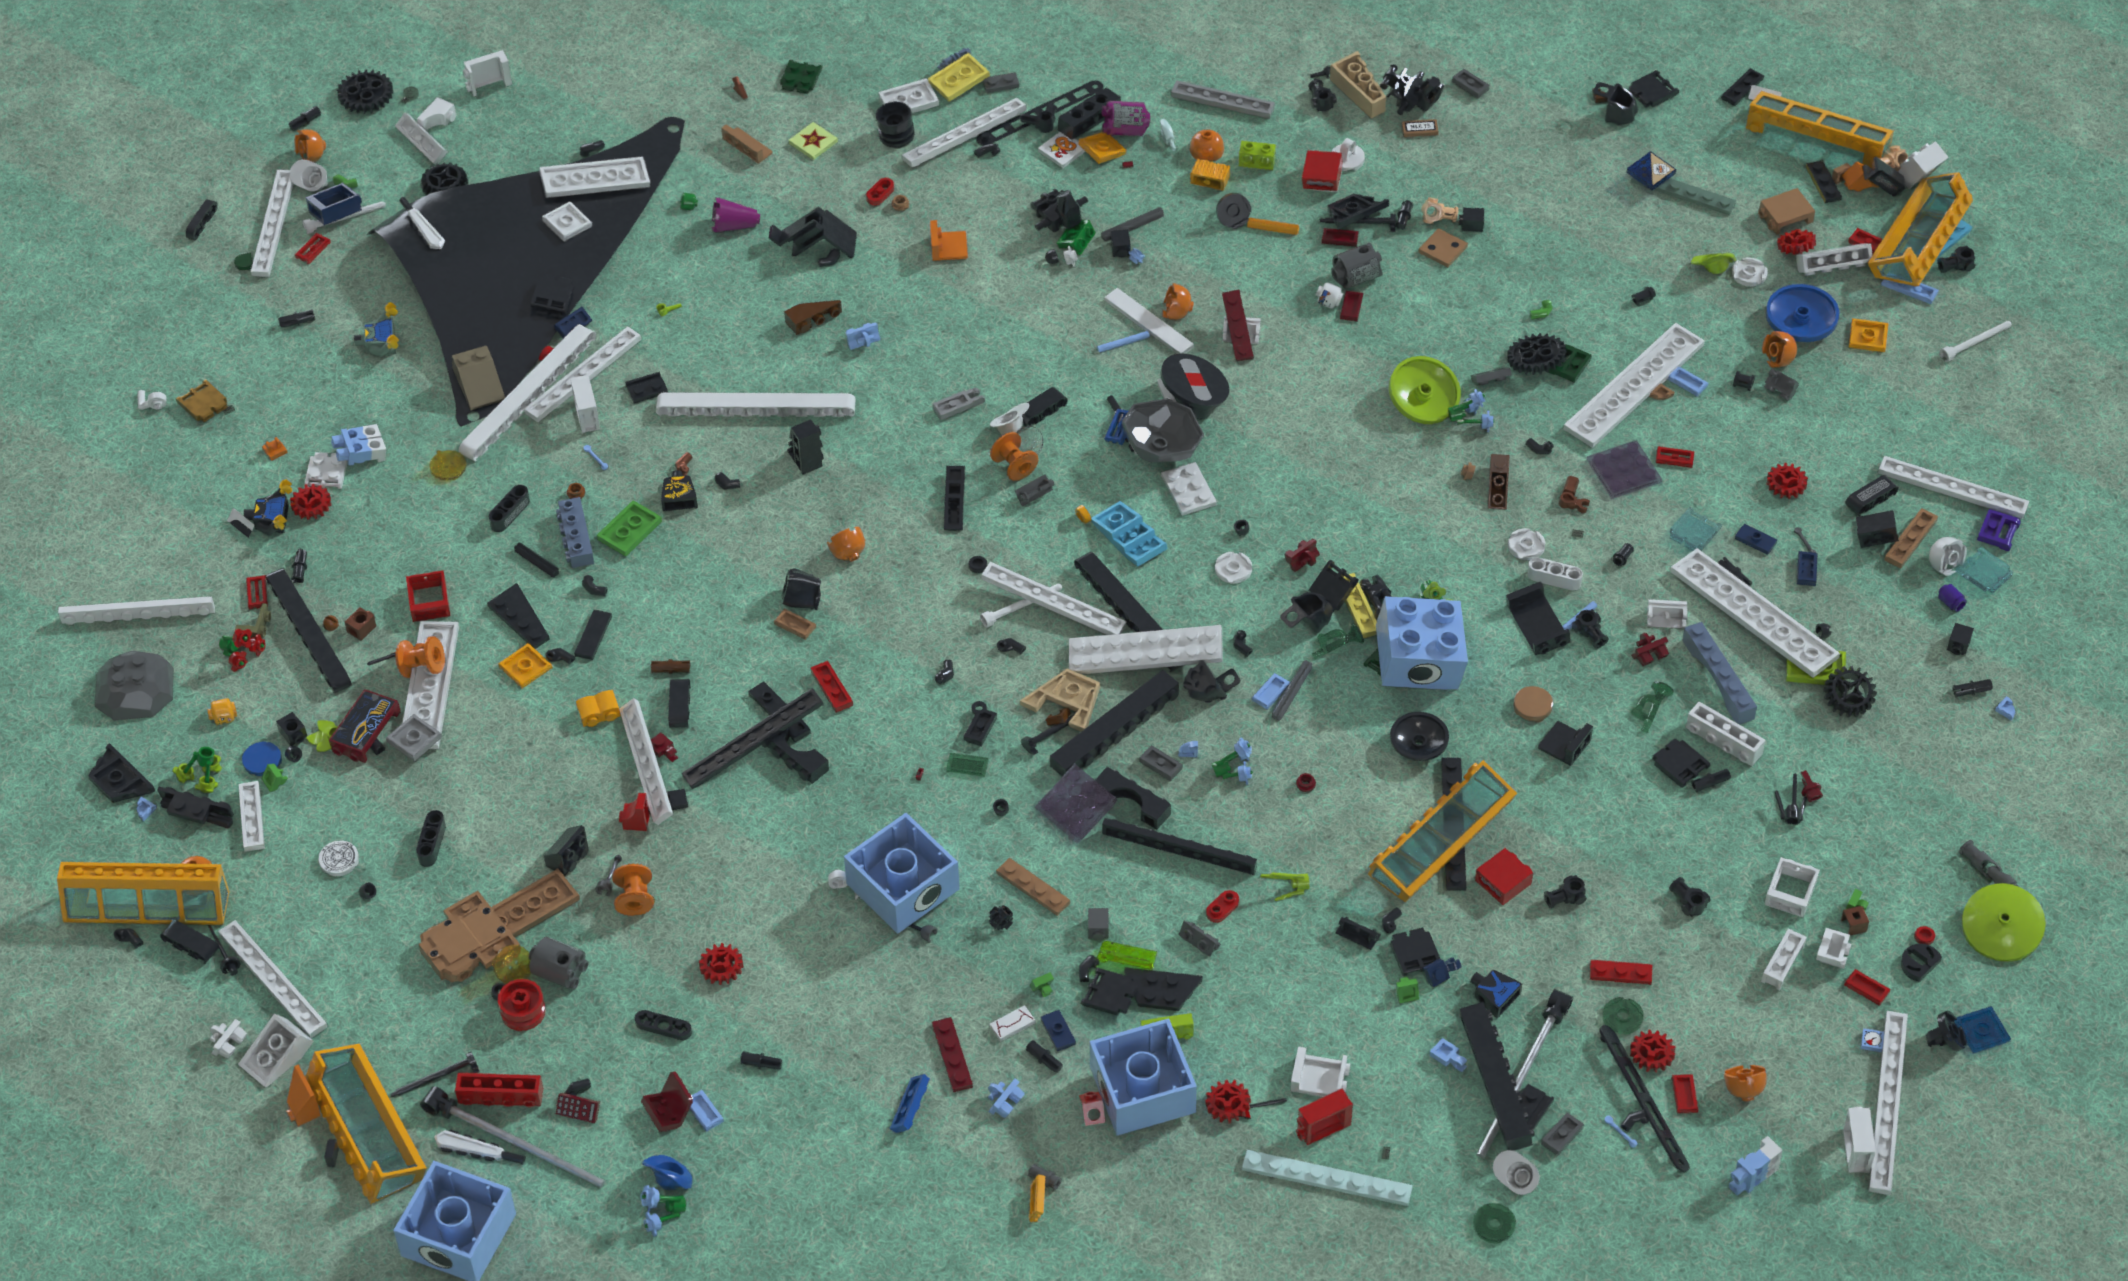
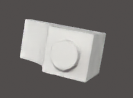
M437 97L417 118L418 124L425 130L436 125L447 126L449 122H453L456 118L454 104Z

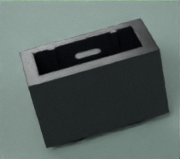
M580 825L567 828L544 855L545 866L554 871L559 869L564 876L568 872L574 871L579 859L584 858L589 851L585 827Z

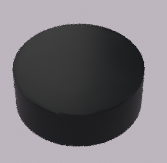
M974 556L969 560V569L973 573H983L988 566L987 560L982 556Z

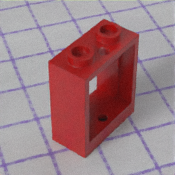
M444 570L406 576L413 622L451 616ZM441 586L443 600L415 604L413 590Z
M1337 1090L1298 1109L1296 1134L1301 1141L1304 1140L1307 1146L1351 1125L1353 1103L1344 1090Z

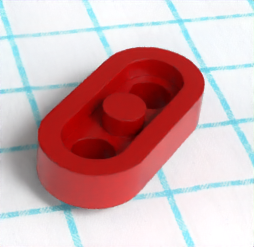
M890 178L878 180L867 191V202L874 206L882 204L893 193L894 181Z
M1232 890L1222 892L1207 907V919L1214 923L1223 921L1238 907L1239 895Z

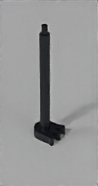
M1390 214V218H1363L1352 224H1390V232H1395L1396 214ZM1331 217L1320 219V222L1335 224Z
M1074 715L1068 717L1065 723L1056 724L1035 737L1026 736L1022 738V746L1028 753L1032 755L1037 754L1036 743L1068 726L1069 721Z
M472 1052L465 1054L467 1059L402 1086L390 1094L392 1097L400 1096L469 1065L473 1073L480 1071Z

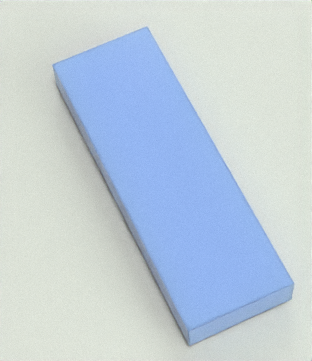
M1891 271L1887 274V276L1912 281V279ZM1884 279L1881 282V285L1929 304H1932L1939 291L1922 283L1915 287Z

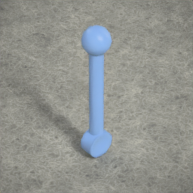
M585 445L584 451L588 452L601 465L602 470H607L608 465L603 463L592 452L590 445Z
M1611 1116L1605 1117V1123L1610 1124L1629 1142L1630 1147L1635 1148L1637 1146V1141L1624 1133L1613 1122Z

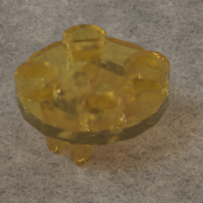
M437 450V454L431 459L429 466L431 474L435 478L454 481L465 472L467 464L465 457L457 451Z
M515 944L507 945L501 948L492 960L494 972L502 983L507 984L516 979H527L531 974L529 969V952L522 946Z

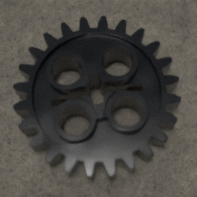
M365 69L364 73L358 70V74L352 72L351 77L346 76V80H341L342 84H338L337 95L341 106L344 105L345 109L350 108V112L356 110L357 114L360 111H363L365 114L367 110L372 113L373 109L379 111V106L385 107L384 103H390L389 99L393 98V85L390 82V78H386V74L381 75L380 71L374 73L373 69L371 72Z
M1541 333L1538 336L1532 334L1531 337L1525 335V339L1518 338V342H1513V346H1509L1507 351L1508 363L1510 367H1513L1514 371L1518 370L1519 373L1525 371V375L1529 372H1532V375H1535L1536 372H1539L1541 375L1542 371L1549 373L1550 368L1555 370V366H1561V362L1565 361L1564 358L1567 357L1566 345H1564V341H1560V338L1555 339V335L1549 337L1548 333L1544 336Z

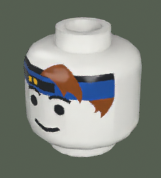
M1327 282L1323 287L1319 286L1316 296H1318L1319 304L1332 309L1335 306L1338 307L1343 293H1341L1340 287Z

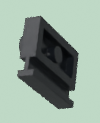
M660 372L625 382L633 404L657 397L661 393H668Z
M1527 1084L1521 1093L1523 1103H1520L1521 1108H1526L1529 1117L1526 1120L1527 1124H1532L1534 1130L1553 1103L1554 1097H1549L1545 1092Z

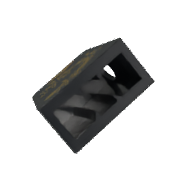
M676 470L672 472V477H666L663 480L661 495L663 511L698 508L696 492L689 475L683 476L681 471Z

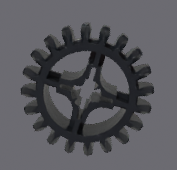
M443 162L440 165L437 163L436 166H430V169H425L421 179V187L425 196L434 192L468 185L469 183L463 168L459 167L458 164L453 165L451 162L449 164Z
M1853 665L1848 670L1845 666L1841 668V671L1835 669L1834 674L1831 673L1828 676L1829 679L1825 681L1826 687L1823 689V692L1827 693L1824 699L1830 700L1827 705L1834 706L1833 712L1838 709L1840 716L1846 712L1847 718H1850L1852 713L1855 717L1859 716V712L1864 715L1866 709L1870 710L1872 708L1871 704L1875 703L1876 699L1874 697L1877 695V691H1874L1876 684H1870L1873 677L1867 678V671L1863 674L1860 673L1861 668L1854 671ZM1844 679L1854 680V682H1848ZM1859 685L1862 686L1865 693V697H1863L1862 693L1859 691ZM1835 686L1838 687V690L1842 695L1841 698L1838 697L1835 690ZM1855 687L1853 692L1849 693L1846 696L1847 691L1852 690V688ZM1852 701L1855 704H1848L1846 702Z

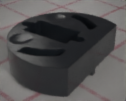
M1914 944L1903 952L1901 968L1910 979L1920 982L1941 962L1942 956L1930 945ZM1913 953L1926 964L1920 965L1908 955Z

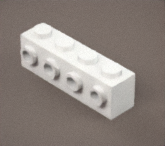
M1858 244L1796 255L1798 272L1804 273V276L1814 275L1815 271L1819 270L1822 273L1831 272L1832 268L1837 267L1839 270L1849 269V265H1855L1856 267L1866 266V263L1872 257L1871 244Z
M1698 702L1688 713L1687 729L1706 739L1707 742L1720 747L1726 753L1737 757L1740 761L1753 766L1763 754L1765 739L1703 703Z

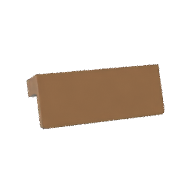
M727 124L721 128L722 138L758 164L773 154L772 150L740 128L733 129Z

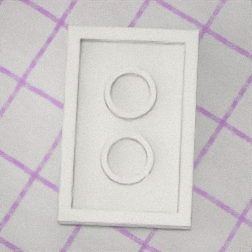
M927 78L879 92L882 104L893 101L903 102L911 108V113L939 106V100Z
M1196 462L1161 472V477L1182 516L1217 505V501Z

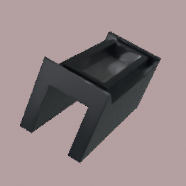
M1878 157L1873 158L1874 170L1866 164L1863 165L1865 180H1870L1892 195V197L1906 189L1904 176Z

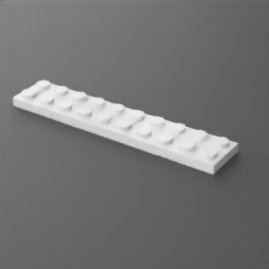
M1675 323L1564 424L1563 430L1593 448L1649 397L1650 393L1660 383L1663 384L1674 370L1681 367L1704 346L1705 340Z
M1698 548L1671 566L1670 572L1811 677H1815L1839 659L1840 653Z

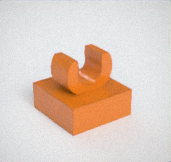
M277 437L271 442L267 441L262 446L263 451L271 461L288 453Z

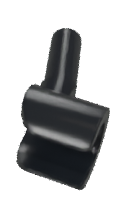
M1326 66L1321 72L1310 74V77L1314 78L1325 75L1329 79L1331 66Z

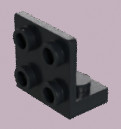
M1893 510L1856 517L1857 534L1861 548L1899 541Z
M1557 721L1540 742L1538 749L1572 766L1590 743L1593 726L1586 723L1582 729L1575 730Z

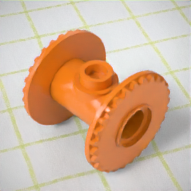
M1009 432L999 437L990 449V457L994 462L1006 460L1010 464L1007 469L1008 478L1012 481H1020L1035 470L1039 458L1034 451L1022 452L1019 450L1021 437L1015 432Z
M430 636L426 639L425 643H417L415 647L407 640H402L397 645L395 652L396 665L403 677L411 678L412 667L426 665L432 674H439L444 669L445 653L443 645L438 638Z
M625 864L613 872L612 880L614 884L624 888L625 891L614 900V907L618 913L628 916L642 915L653 908L654 899L647 893V884L652 879V872L648 867L642 864Z

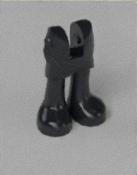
M1378 574L1372 576L1374 585H1371L1367 578L1360 581L1363 593L1375 609L1374 617L1376 620L1382 607L1380 599L1384 600L1385 596L1392 597L1390 589Z

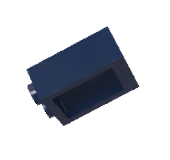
M344 183L306 197L309 213L323 225L362 211L360 195Z

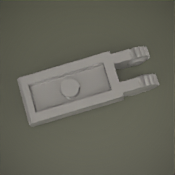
M973 388L933 403L932 409L939 419L943 420L984 403L985 398L982 395L979 396L980 391L978 388Z

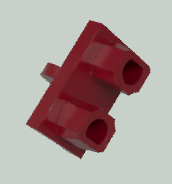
M1312 538L1308 542L1303 540L1298 544V549L1285 552L1286 562L1290 564L1294 572L1306 564L1309 566L1316 564V557L1320 553L1317 550V541Z
M1640 634V641L1636 642V645L1640 648H1637L1631 656L1634 660L1638 659L1642 666H1646L1654 661L1650 654L1652 652L1656 654L1658 660L1669 655L1666 644L1669 642L1667 637L1654 641V635Z

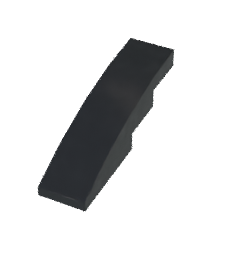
M946 466L944 530H963L965 466Z

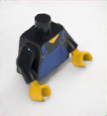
M287 479L281 481L280 488L273 494L265 498H258L254 509H244V517L248 520H253L255 530L267 536L275 532L285 533L289 510L286 493L290 494L292 492L290 487L292 483Z

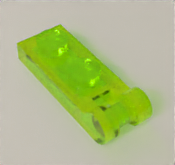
M1103 941L1097 959L1102 963L1112 961L1123 965L1153 970L1157 951Z

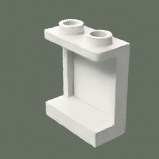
M503 50L464 62L465 69L463 74L467 80L465 86L468 92H472L473 96H477L476 88L503 80L505 86L512 85L509 62Z
M1298 1047L1291 1080V1092L1325 1097L1340 1089L1346 1092L1347 1081H1344V1076H1349L1351 1065L1347 1063V1056L1343 1055L1342 1061L1306 1055V1048Z

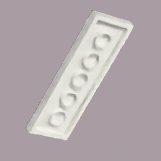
M643 157L539 168L546 198L650 187V180Z

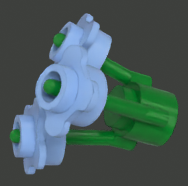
M1474 389L1475 392L1469 394V398L1464 399L1463 403L1448 408L1451 422L1456 421L1457 425L1481 423V429H1487V432H1489V427H1493L1495 422L1493 416L1489 415V411H1487V414H1482L1481 419H1463V417H1466L1465 410L1467 413L1473 412L1475 415L1479 406L1483 407L1485 395L1481 391L1478 392L1477 389Z
M1239 738L1240 741L1234 745L1235 751L1213 762L1212 767L1217 778L1222 776L1223 780L1229 777L1239 776L1240 782L1246 781V785H1249L1248 779L1252 778L1253 771H1251V767L1246 766V761L1243 762V766H1238V772L1228 773L1231 770L1229 761L1236 757L1240 761L1244 759L1249 761L1250 754H1252V747L1249 742Z
M644 1186L641 1193L642 1206H648V1212L645 1213L646 1219L643 1223L646 1231H651L655 1237L657 1236L656 1231L662 1229V1222L672 1218H680V1213L686 1210V1200L683 1195L663 1196L659 1195V1191L654 1187ZM660 1202L665 1203L666 1211L671 1212V1214L659 1218L657 1214L650 1215L649 1212L650 1208L657 1209V1204Z

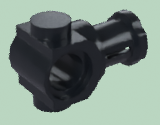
M1314 79L1308 85L1309 90L1313 92L1311 105L1313 109L1316 108L1317 112H1327L1334 108L1337 99L1335 93H1332L1329 88L1323 87V81L1320 79Z
M1967 245L1958 247L1950 257H1940L1937 259L1938 269L1941 273H1945L1953 268L1960 271H1971L1976 266L1974 263V251Z
M1593 609L1581 611L1576 616V620L1572 622L1574 631L1579 632L1586 638L1589 637L1593 642L1594 648L1604 646L1609 640L1608 636L1604 635L1600 630L1601 625L1599 623H1601V618Z
M1577 875L1566 877L1563 880L1564 884L1559 885V889L1544 892L1545 902L1549 908H1554L1556 904L1562 902L1580 905L1587 900L1585 896L1586 889L1584 888L1585 883Z
M1682 877L1675 879L1669 887L1671 892H1675L1680 897L1681 909L1686 916L1701 915L1707 907V903L1711 901L1710 896L1706 892L1698 888H1690Z

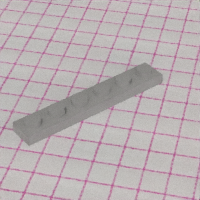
M1177 80L1171 91V97L1270 119L1275 108V102Z

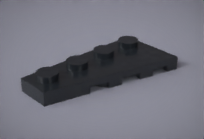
M517 583L487 603V606L534 649L550 640L548 633Z

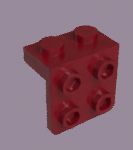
M673 1071L670 1072L661 1093L645 1095L642 1097L641 1103L658 1131L664 1132L682 1126L693 1103V1098L677 1072Z

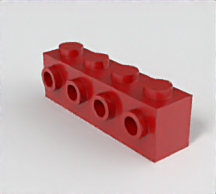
M458 1073L455 1093L458 1104L463 1105L483 1104L485 1106L504 1105L511 1107L515 1105L534 1107L541 1106L544 1088L541 1075Z

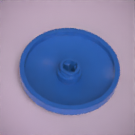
M1794 284L1782 287L1771 295L1767 302L1766 318L1774 331L1786 332L1797 342H1814L1826 338L1836 329L1839 320V307L1834 298L1824 290L1811 285Z

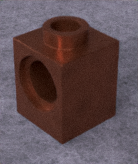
M361 607L344 621L347 633L360 641L376 627L374 614L368 610L365 611Z

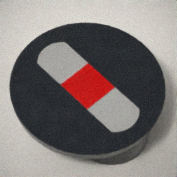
M1174 354L1164 360L1160 372L1164 386L1174 396L1177 403L1192 409L1196 419L1209 417L1213 408L1220 406L1227 399L1230 391L1228 381L1224 374L1209 361L1191 354Z

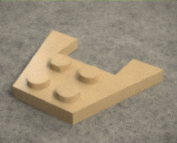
M1067 668L1021 699L1020 705L1036 713L1046 700L1069 708L1076 712L1069 721V727L1081 732L1088 727L1100 690V682Z

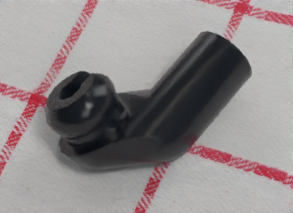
M832 248L827 257L819 258V267L836 264L840 257V250Z
M1238 630L1233 637L1234 648L1248 657L1253 652V649L1246 645V632Z

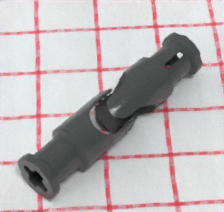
M1972 840L1966 841L1961 846L1959 854L1965 855L1971 861V865L1988 880L1994 881L1995 884L2004 883L2018 886L2017 881L2010 875L2001 872L2003 871L2001 867L1984 851H1980L1975 847ZM1989 863L1994 864L1995 866H1991L1987 869L1986 875L1983 870L1984 867Z

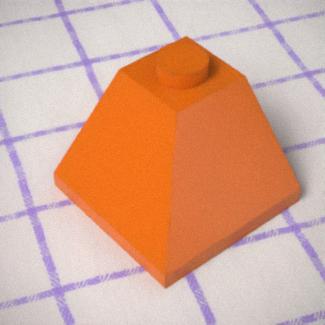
M299 1064L294 1066L287 1098L289 1110L286 1111L290 1121H295L297 1126H301L321 1116L315 1095Z

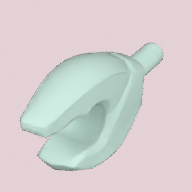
M1161 119L1163 141L1166 145H1170L1172 151H1175V137L1172 128L1165 119Z

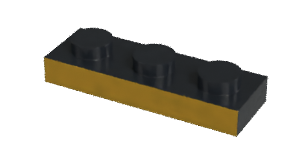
M1823 160L1806 163V169L1824 203L1841 200L1842 195Z

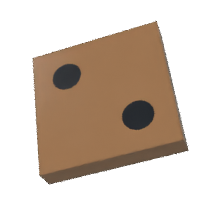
M1438 228L1419 248L1418 253L1449 267L1468 247V243Z

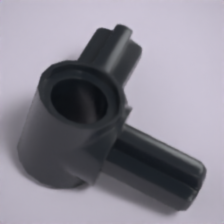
M1050 103L1047 105L1046 110L1038 113L1037 116L1023 113L1021 115V122L1035 125V128L1039 129L1040 132L1049 133L1053 130L1057 106L1054 103Z

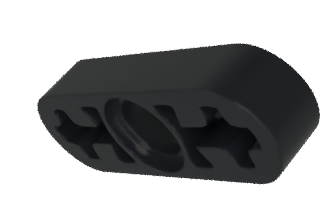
M210 199L204 201L186 228V238L197 240L205 228L204 225L210 221L217 210L218 204L216 201Z
M641 1010L635 1015V1024L641 1030L677 1040H687L692 1035V1027L688 1021L648 1010ZM648 1018V1021L645 1020L644 1023H641V1019ZM662 1022L669 1024L666 1029H660L658 1025ZM683 1027L686 1028V1031L679 1033V1030H682Z

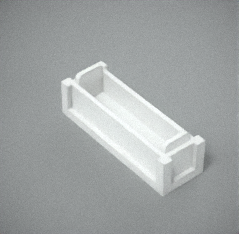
M1788 929L1765 969L1761 982L1771 984L1780 991L1783 981L1801 948H1804L1807 937Z

